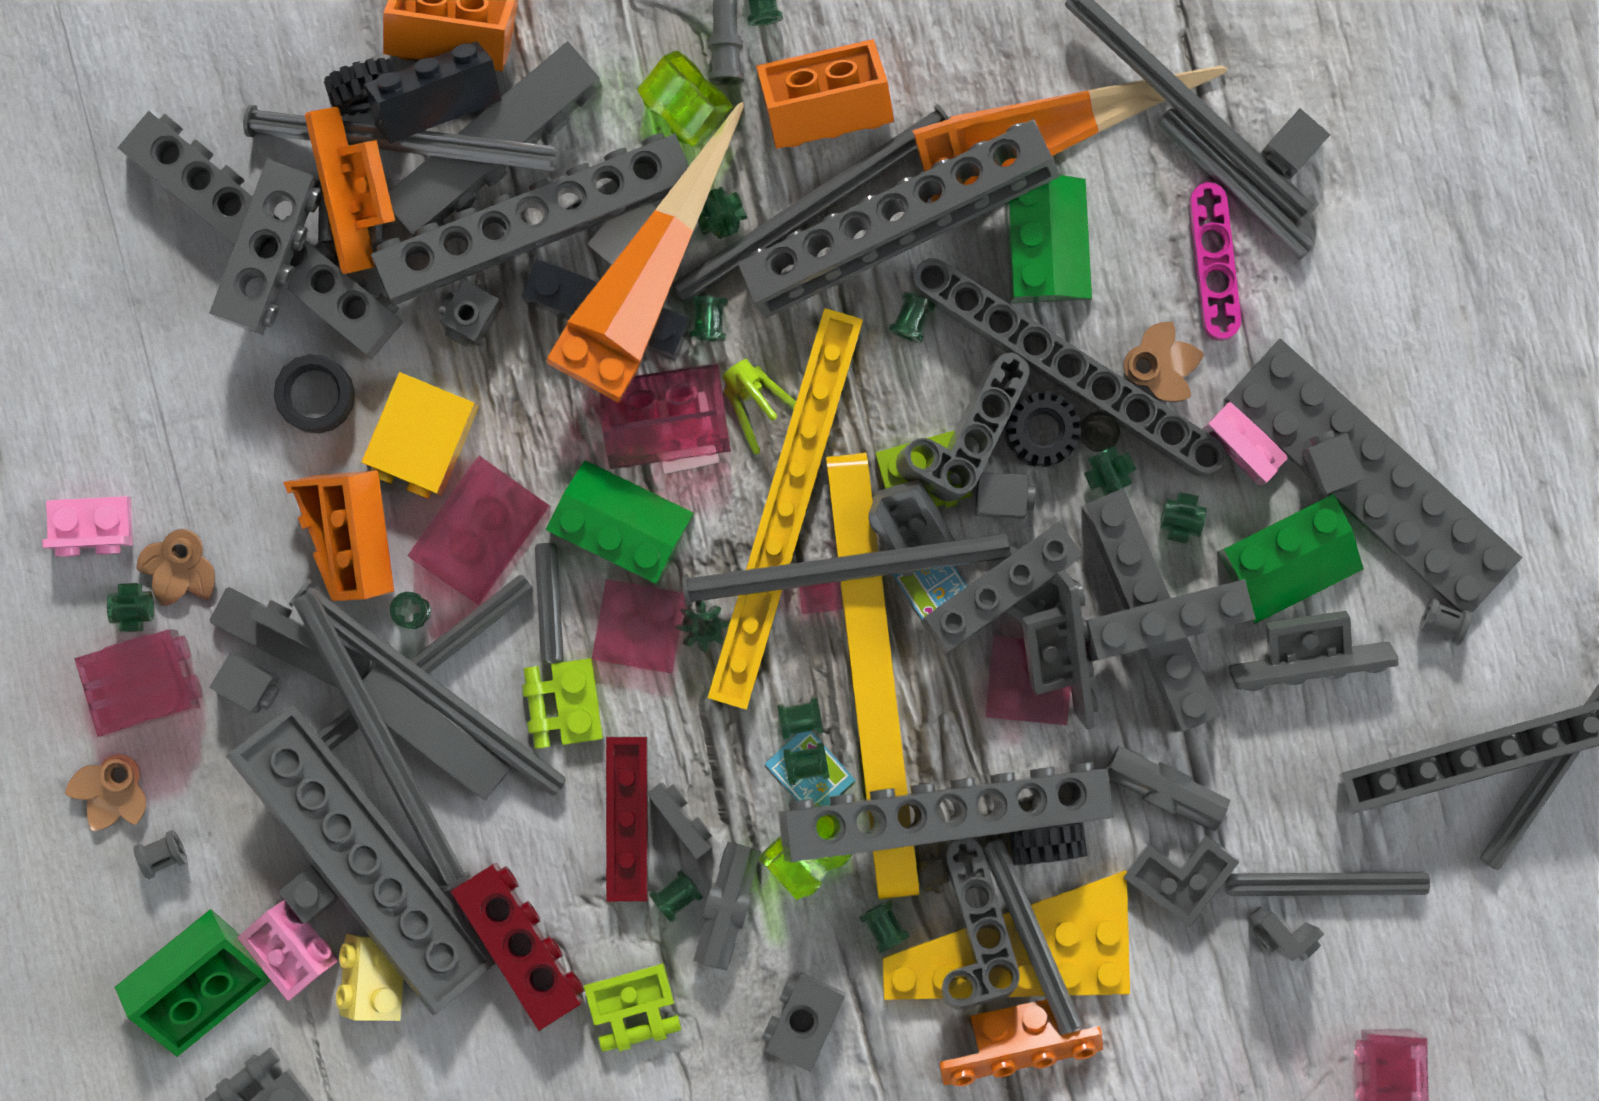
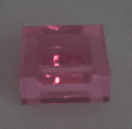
M840 582L799 587L802 615L843 610Z

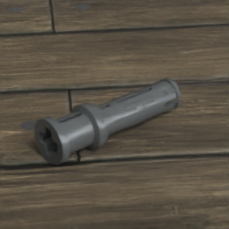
M713 0V35L707 41L708 49L712 51V72L708 74V82L713 85L733 86L744 82V74L740 72L739 51L743 49V40L741 36L737 35V0Z

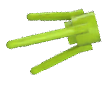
M743 359L722 375L721 378L728 386L723 392L733 406L752 452L758 455L760 448L739 397L744 402L753 398L772 421L777 419V415L760 393L763 389L762 384L793 411L796 401L773 382L759 365L753 367L748 359Z

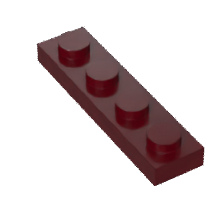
M606 737V902L648 901V737Z

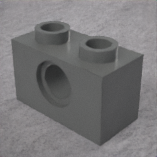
M800 972L797 980L789 978L779 999L786 1003L779 1018L771 1016L762 1036L763 1039L769 1041L766 1046V1052L811 1072L845 998V992ZM798 1009L808 1010L814 1018L812 1026L802 1031L795 1029L790 1023V1016L794 1011Z

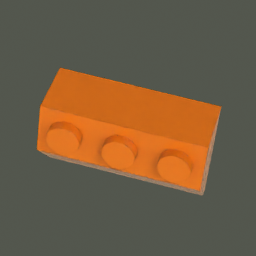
M388 0L383 12V54L397 56L403 60H421L424 58H434L452 51L458 45L477 41L492 58L495 71L503 72L511 49L518 0Z
M874 39L756 66L776 149L797 147L805 142L823 138H837L845 133L862 129H876L884 124L895 122L888 81Z

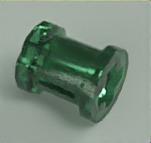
M748 0L751 14L747 17L748 25L765 26L783 20V13L778 10L776 0Z
M903 292L901 297L903 304L895 323L890 324L888 331L905 340L921 344L924 339L921 334L929 313L934 311L936 304L916 294Z
M712 296L693 297L692 304L696 306L694 330L690 331V339L710 342L725 341L726 334L722 332L724 308L728 306V299Z
M405 591L393 598L389 613L396 625L407 629H418L423 627L431 617V606L429 601L420 594ZM408 600H411L412 604L420 607V612L413 614V621H410L409 617L401 614V609L408 607Z
M817 697L811 698L809 703L785 707L783 703L777 704L783 740L790 739L791 734L815 730L817 733L824 732Z
M823 742L817 743L816 748L795 752H791L790 749L783 750L789 785H795L797 780L822 776L823 779L830 778Z
M680 869L677 872V878L659 892L654 890L649 894L670 922L677 919L676 914L693 900L700 901L704 898L699 888L683 869Z
M891 899L876 905L859 916L861 923H867L878 945L876 948L879 953L893 948L910 937L908 931L902 929L891 908L894 904Z

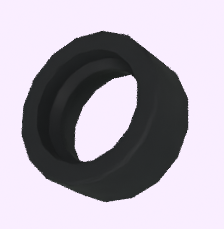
M308 354L294 358L282 368L275 380L273 396L277 410L286 422L304 432L321 434L336 429L346 421L354 406L355 390L351 377L341 365L325 356ZM312 370L323 371L330 375L336 382L338 389V399L333 410L325 416L318 418L306 417L300 414L293 406L291 400V389L295 380L303 373Z

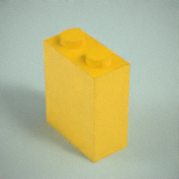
M399 372L361 463L371 467L370 471L378 470L379 479L392 484L394 477L408 482L406 490L426 499L430 498L431 493L442 496L479 406L465 398Z

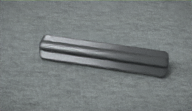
M539 543L535 546L540 655L543 663H559L563 661L558 549L555 543Z

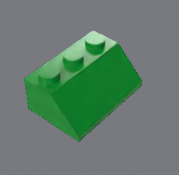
M1061 175L1007 202L1006 221L1011 304L1092 300L1086 179Z
M584 460L564 491L545 530L659 586L694 512Z
M1334 494L1217 552L1232 582L1245 579L1255 619L1252 620L1254 624L1364 569L1353 530Z
M209 909L114 988L127 1018L178 1057L271 980L237 939L239 934L212 909Z

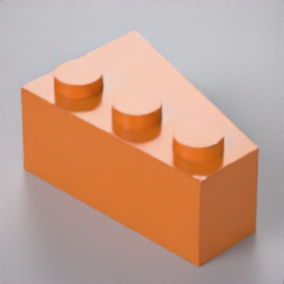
M378 470L313 475L284 481L287 493L294 494L302 513L298 517L302 529L308 528L317 551L312 554L331 600H364L394 592Z

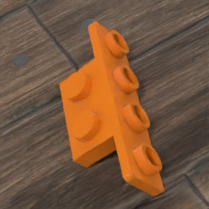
M339 107L306 112V124L341 272L348 274L374 268L371 257L373 249L367 227L395 221L377 140L348 146Z
M1047 999L970 1016L979 1053L941 1061L939 1066L943 1085L966 1086L973 1083L977 1078L991 1075L994 1077H1006L1018 1069L1031 1066L1034 1068H1046L1052 1066L1058 1060L1071 1057L1079 1060L1090 1058L1098 1051L1103 1050V1035L1100 1027L1060 1035Z

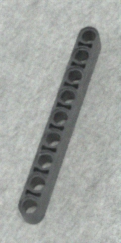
M928 258L917 266L913 277L914 289L920 297L1006 353L1021 355L1028 363L1029 368L1190 473L1197 476H1208L1223 466L1226 459V451L1223 444L1215 437L944 261L937 258ZM927 270L938 271L942 275L943 284L935 289L927 288L922 284L921 274ZM961 292L972 293L977 300V306L970 311L961 310L955 303V296ZM995 314H1003L1009 318L1011 329L1005 333H997L991 329L989 318ZM1029 336L1039 337L1045 345L1044 352L1040 355L1028 354L1023 347V340ZM1063 358L1073 359L1079 367L1078 375L1073 378L1062 376L1058 371V361ZM1094 381H1107L1113 389L1112 397L1108 400L1096 398L1092 392ZM1131 402L1141 403L1147 411L1145 421H1131L1126 414L1127 405ZM1172 424L1179 429L1181 439L1178 444L1169 445L1162 440L1161 428L1163 425ZM1205 446L1213 451L1215 461L1211 467H1203L1197 463L1195 452L1198 447Z

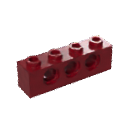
M496 862L454 888L451 892L534 1025L540 1031L581 1005L584 1000L580 994L585 989L574 971L571 970L566 973L558 959L563 957V954L552 936L544 938L536 924L541 922V919L533 905L529 901L522 903L515 892L519 884L511 870L507 866L501 869ZM493 898H502L509 904L510 913L507 919L497 920L491 916L489 904ZM515 933H524L531 939L532 948L528 954L519 955L513 951L511 938ZM546 968L553 974L554 984L550 989L543 990L535 986L532 979L535 969Z

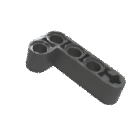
M1005 353L990 364L985 370L947 448L933 440L917 438L897 455L896 469L899 475L908 482L920 479L928 493L947 502L956 501L970 492L976 485L1028 380L1030 371L1026 360L1019 354ZM1003 369H1006L1009 372L1007 378L1010 381L1006 383L1001 389L996 388L998 385L1001 384L1005 376V371ZM986 401L994 406L996 418L988 417L984 413L982 402ZM965 436L972 437L977 441L979 445L978 453H973L967 449L964 442ZM916 451L924 456L926 460L925 469L918 468L913 464L911 452ZM948 471L959 475L962 482L961 488L958 489L949 484L947 480Z
M971 838L953 841L946 855V868L975 964L949 972L944 978L941 987L942 998L950 1008L956 1010L967 1009L1005 998L1013 993L1020 979L1019 969L984 852L980 844ZM965 849L967 855L974 854L975 856L970 864L972 876L974 877L981 873L982 877L970 878L960 884L959 879H965L966 871L962 862L955 863L954 860L958 858L959 850ZM972 888L982 889L988 897V903L982 908L970 907L965 901V893ZM987 927L994 929L999 935V944L994 948L987 949L982 947L978 943L976 936L979 930ZM996 967L1005 968L1011 975V984L1004 989L995 988L989 981L988 974ZM955 979L966 980L972 987L971 996L965 1000L954 999L948 989L951 981Z

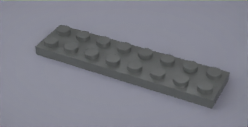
M1281 338L1275 342L1224 398L1227 403L1231 402L1258 426L1311 479V474L1301 452L1312 447L1309 439L1333 430L1335 437L1347 433L1365 479L1331 492L1328 495L1334 494L1339 505L1455 610L1463 612L1466 609L1473 613L1523 558Z
M294 704L226 756L432 1015L440 1012L496 964L479 936Z

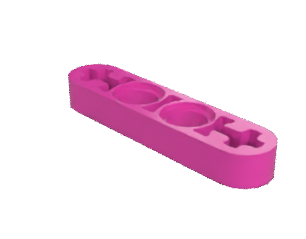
M1206 182L1194 189L1189 198L1188 206L1202 326L1208 337L1216 341H1224L1230 339L1238 332L1241 326V311L1227 196L1221 186L1216 183ZM1204 192H1209L1212 199H1218L1219 203L1215 204L1211 211L1212 220L1220 217L1222 224L1211 222L1199 226V220L1205 221L1207 219L1206 207L1197 203L1204 196ZM1215 231L1222 236L1224 241L1222 250L1211 253L1203 248L1201 239L1205 232ZM1220 271L1227 276L1228 287L1224 292L1215 293L1207 287L1206 277L1210 272ZM1230 297L1231 304L1224 303L1222 307L1224 317L1231 318L1232 324L1226 327L1225 332H1220L1219 326H1212L1211 320L1218 316L1217 304L1209 306L1208 300L1220 301Z

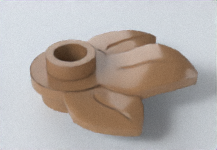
M1160 322L1149 327L1144 332L1140 346L1128 352L1123 362V370L1130 382L1138 386H1148L1157 399L1168 402L1184 401L1191 397V391L1183 377L1187 376L1198 366L1204 354L1197 347L1189 343L1175 341L1176 333L1173 322ZM1145 359L1150 363V371L1148 373H1140L1137 370L1136 363L1138 360Z
M188 529L174 530L165 537L163 542L151 543L146 546L138 557L136 569L141 573L153 575V594L162 606L175 603L185 595L187 590L205 600L211 597L215 587V570L213 565L203 556L202 541L193 531ZM176 544H183L187 548V556L183 557L177 554Z
M112 755L105 759L101 766L87 765L82 767L70 779L65 790V794L71 798L88 800L87 818L92 831L110 827L118 821L120 816L129 823L137 825L146 810V796L138 785L140 780L139 766L134 759L127 755ZM118 767L124 768L127 773V777L122 783L114 778V772Z

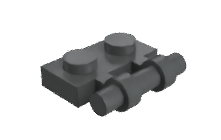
M272 1048L267 1049L259 1057L253 1055L244 1063L245 1068L231 1079L224 1078L215 1085L216 1091L205 1098V1101H247L240 1092L257 1080L264 1089L249 1101L314 1100L290 1069L276 1079L269 1069L279 1062L280 1058Z

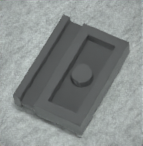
M661 782L647 792V795L696 860L711 849L712 846L707 840L712 837V834L699 817L693 821L683 809L688 802L674 784L667 788Z

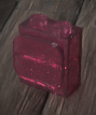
M168 629L151 635H143L105 647L100 651L74 658L97 737L112 736L201 708L198 700L203 697L201 684L197 675H191L187 663V659L191 658L190 647L184 635L179 636L178 630Z

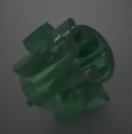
M723 187L710 190L698 219L702 234L705 235L712 232L718 239L739 232L740 221L747 219V215L738 192L729 195L723 190Z
M1115 446L1088 459L1092 469L1086 471L1084 475L1092 491L1101 487L1106 496L1133 484L1129 473L1134 472L1137 468L1129 452L1120 456Z
M1180 492L1177 494L1176 500L1166 498L1160 517L1159 528L1169 530L1168 540L1186 544V542H1189L1190 535L1201 536L1207 508L1197 505L1199 496Z
M141 583L118 584V593L108 594V620L110 624L119 623L120 632L144 631L143 622L153 621L155 612L153 594L151 591L142 592Z
M697 601L695 603L696 609L691 611L684 608L680 609L684 618L682 624L676 625L675 629L683 631L687 635L683 640V645L690 647L697 640L699 650L708 652V643L715 641L723 644L724 641L720 634L722 628L728 627L729 623L721 621L717 617L722 609L720 606L713 605L706 611L705 602ZM700 618L705 620L704 625L708 628L704 634L699 632L700 628L696 624Z

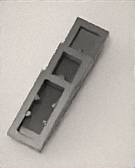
M377 664L363 680L385 724L483 800L488 799L511 770L507 764L469 733Z

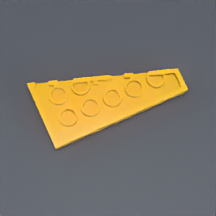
M1122 870L1108 877L1031 903V907L1070 996L1130 994L1127 880L1123 878L1127 870ZM1006 912L1002 915L1020 975L1016 989L1007 997L1045 996L1009 912ZM965 928L882 957L883 999H942L941 987L948 973L955 969L975 964ZM982 928L976 934L978 943L984 948H994L1000 942L998 933L992 928ZM996 967L988 974L989 981L995 988L1004 989L1011 984V975L1005 968ZM955 979L948 986L949 993L953 998H969L972 994V987L964 979Z

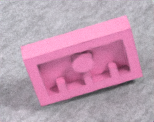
M1231 402L1225 405L1202 428L1223 444L1226 454L1258 486L1267 483L1278 472L1277 469L1287 460V455Z
M131 497L46 500L48 539L42 540V548L55 550V557L80 556L81 548H95L96 555L121 554L120 546H133Z
M285 900L265 912L237 937L287 1001L298 995L322 973L338 962L328 943L317 934L309 922L304 924Z

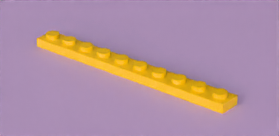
M824 308L746 570L791 564L863 323L861 318ZM783 590L740 595L737 597L707 698L747 710Z

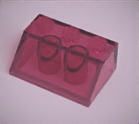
M719 363L636 375L619 403L599 392L602 432L610 469L630 468L643 464L671 462L677 459L704 455L712 456L718 453L731 452Z
M479 455L407 556L480 605L550 505Z
M1361 1029V1040H1356L1355 1042L1356 1064L1362 1065V1082L1356 1083V1101H1429L1427 1037L1411 1029Z

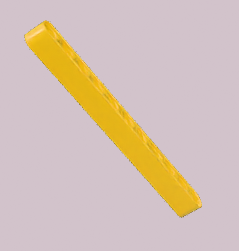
M867 453L826 457L837 557L879 552L877 533L872 530L868 518L873 500ZM882 576L841 581L866 800L871 799L870 791L895 788V796L908 794ZM907 804L899 809L897 815L899 823L904 828L911 825L910 807ZM868 811L869 825L871 831V829L874 826V817L872 813ZM914 846L873 851L879 900L920 895Z

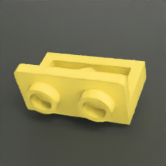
M346 934L345 943L342 944L339 952V962L343 968L342 984L338 986L336 992V1004L340 1016L359 1021H400L404 979L369 936Z

